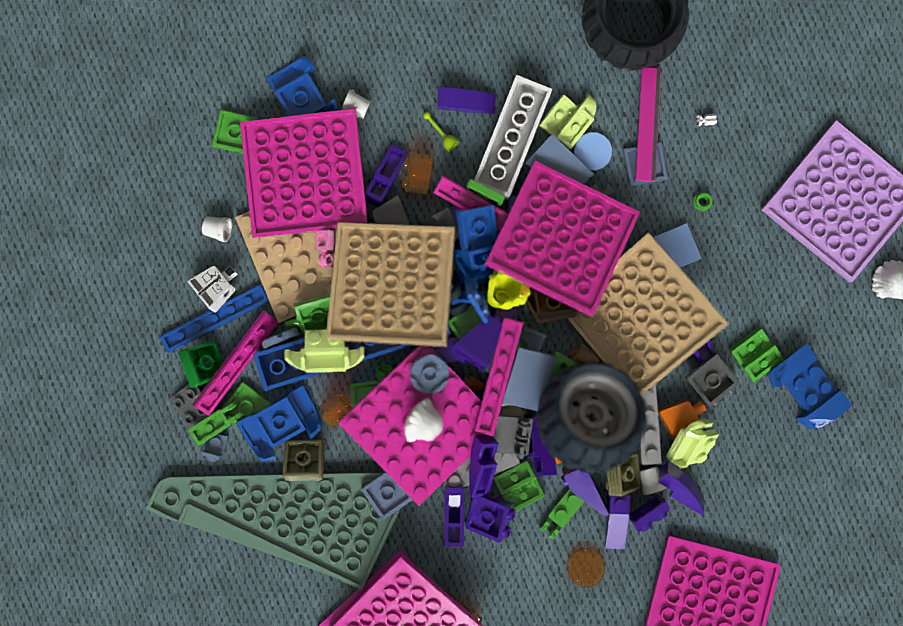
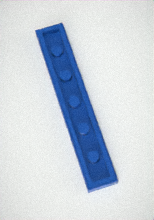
M259 284L226 301L216 313L209 310L159 337L167 353H171L269 302L263 285Z

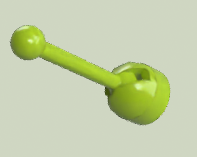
M430 112L423 114V117L428 119L443 136V146L448 152L459 144V140L455 136L446 135L431 118Z

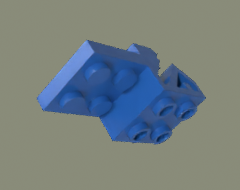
M494 205L457 211L461 248L454 249L458 283L461 288H466L464 274L467 272L472 278H476L479 285L489 283V276L493 274L495 269L485 265L498 238Z

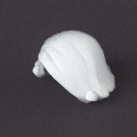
M895 260L884 262L883 266L877 267L872 277L873 292H877L876 295L880 298L903 299V262Z
M430 399L422 400L412 409L405 421L404 433L409 442L416 439L432 441L441 433L443 418L435 409Z

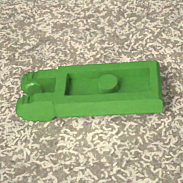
M236 402L223 409H219L188 430L197 446L202 445L244 415L241 411L230 419L226 416V412L237 406Z
M569 487L549 512L548 517L542 523L539 530L543 532L548 528L551 521H554L557 525L550 531L548 537L551 539L555 538L561 528L563 529L583 504L584 500L575 495Z

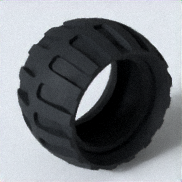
M608 0L584 1L582 28L585 32L586 41L589 47L595 50L598 58L602 61H608L613 64L612 67L618 69L642 70L662 62L679 46L689 23V0H655L663 13L664 27L661 35L654 40L643 43L629 42L616 35L609 26L605 14L606 2Z

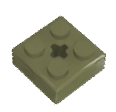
M285 441L283 478L285 481L323 480L324 441ZM304 457H306L307 461L305 463H302L301 461H303Z
M635 452L621 465L607 471L606 488L610 496L616 495L621 497L641 489L638 452Z

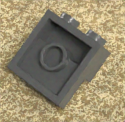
M713 353L685 376V379L694 389L693 391L704 405L709 408L719 404L721 398L726 394L732 393L736 386L740 384L716 353Z

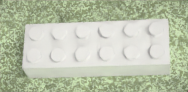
M516 75L474 181L506 196V200L509 199L552 92L551 88Z

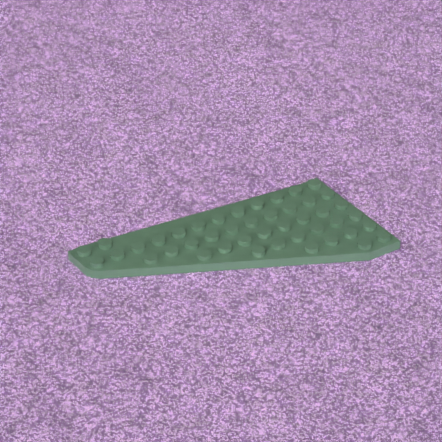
M383 472L323 473V480L285 481L283 474L170 476L157 484L146 507L147 510L161 517L187 524L327 574L360 590L363 589L400 509L382 521L361 490V487Z

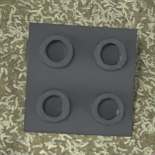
M188 384L169 398L189 429L209 417L192 405L203 390L201 385L191 388ZM216 407L214 408V410L211 412L210 415H212L213 413L216 412V410H215Z
M499 416L493 436L499 443L496 453L516 454L518 459H523L524 456L528 455L533 418Z

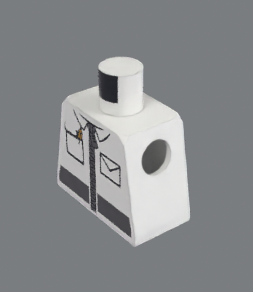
M212 266L190 279L188 283L205 305L216 313L234 293L235 288L230 281L238 274L231 266L223 272L216 266Z

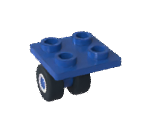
M468 272L465 273L466 289L462 290L458 282L451 281L449 313L451 315H460L472 303L484 323L489 322L488 314L490 311L486 304L488 300L486 294L478 289L479 284L476 278H472Z

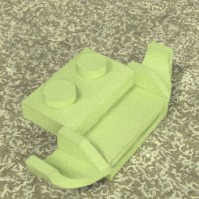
M586 93L582 103L576 106L565 95H561L539 123V126L549 135L553 134L570 150L594 121L596 100L589 93Z
M305 330V349H301V352L285 349V360L307 373L346 371L362 361L364 358V347L349 350L348 347H345V341L326 339L327 330Z
M701 419L692 423L687 428L681 429L666 458L680 469L687 468L690 464L704 462L710 449L715 445L719 434L715 429L703 431L702 428L710 427L713 423L710 420Z

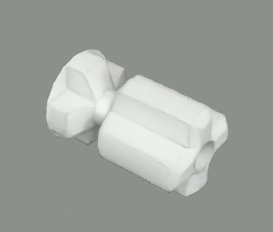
M715 113L706 114L704 118H702V115H697L696 118H699L697 126H701L703 122L705 125H715L717 123V115Z

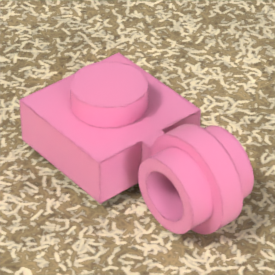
M332 230L316 231V250L320 251L318 263L323 268H329L334 263V257L329 253V250H334L335 239L334 231Z

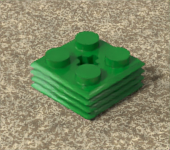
M214 340L188 347L178 352L191 388L207 384L223 364Z

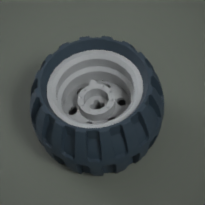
M590 361L564 369L548 383L539 400L537 426L540 428L539 436L542 443L546 444L549 449L548 453L554 459L557 458L564 463L563 466L569 469H580V472L584 473L604 472L624 463L638 449L647 428V404L645 398L640 393L639 385L627 376L628 373L622 369L618 370L612 367V364L603 362L598 364L595 361Z

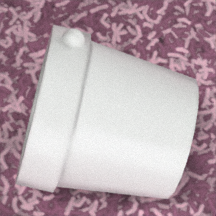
M352 89L349 90L342 110L356 109L357 117L364 119L370 101L356 94Z
M207 216L203 221L202 233L221 242H227L232 231V220L227 217Z
M658 466L640 471L643 495L659 492L667 488L658 482Z

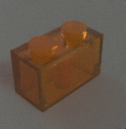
M410 153V158L406 157L405 169H408L407 177L403 176L402 188H405V193L428 196L433 156Z
M337 392L321 404V416L332 430L340 425L338 421L352 408L350 399L346 394L342 396L340 392Z

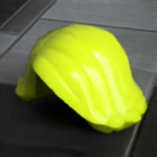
M497 270L490 274L487 300L491 306L511 309L515 305L519 306L526 303L530 295V286Z

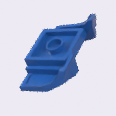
M305 56L266 78L288 116L338 111L335 99L331 100L328 104L325 103L309 76L314 72L315 65Z
M806 343L769 373V379L773 388L785 385L805 412L798 416L796 420L807 428L818 429L834 421L847 411L852 404L841 390H837L817 364L816 360L818 358Z
M304 385L286 394L287 396L255 414L252 413L236 422L252 451L261 462L277 459L273 448L304 430L307 431L310 439H312L322 428L320 414Z

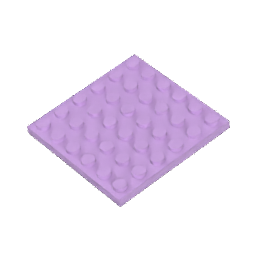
M836 120L761 210L848 282H853L903 221V175Z

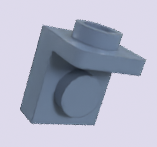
M219 433L206 441L201 455L206 456V460L213 462L222 459L229 436Z

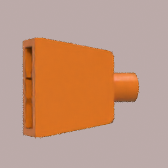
M682 400L658 409V415L673 441H675L681 429L687 428L692 423L700 420L698 416L707 410L701 401L692 406L688 400Z

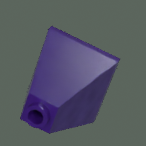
M494 314L488 316L489 322L484 323L482 321L459 340L452 349V351L483 372L490 366L503 326V320Z

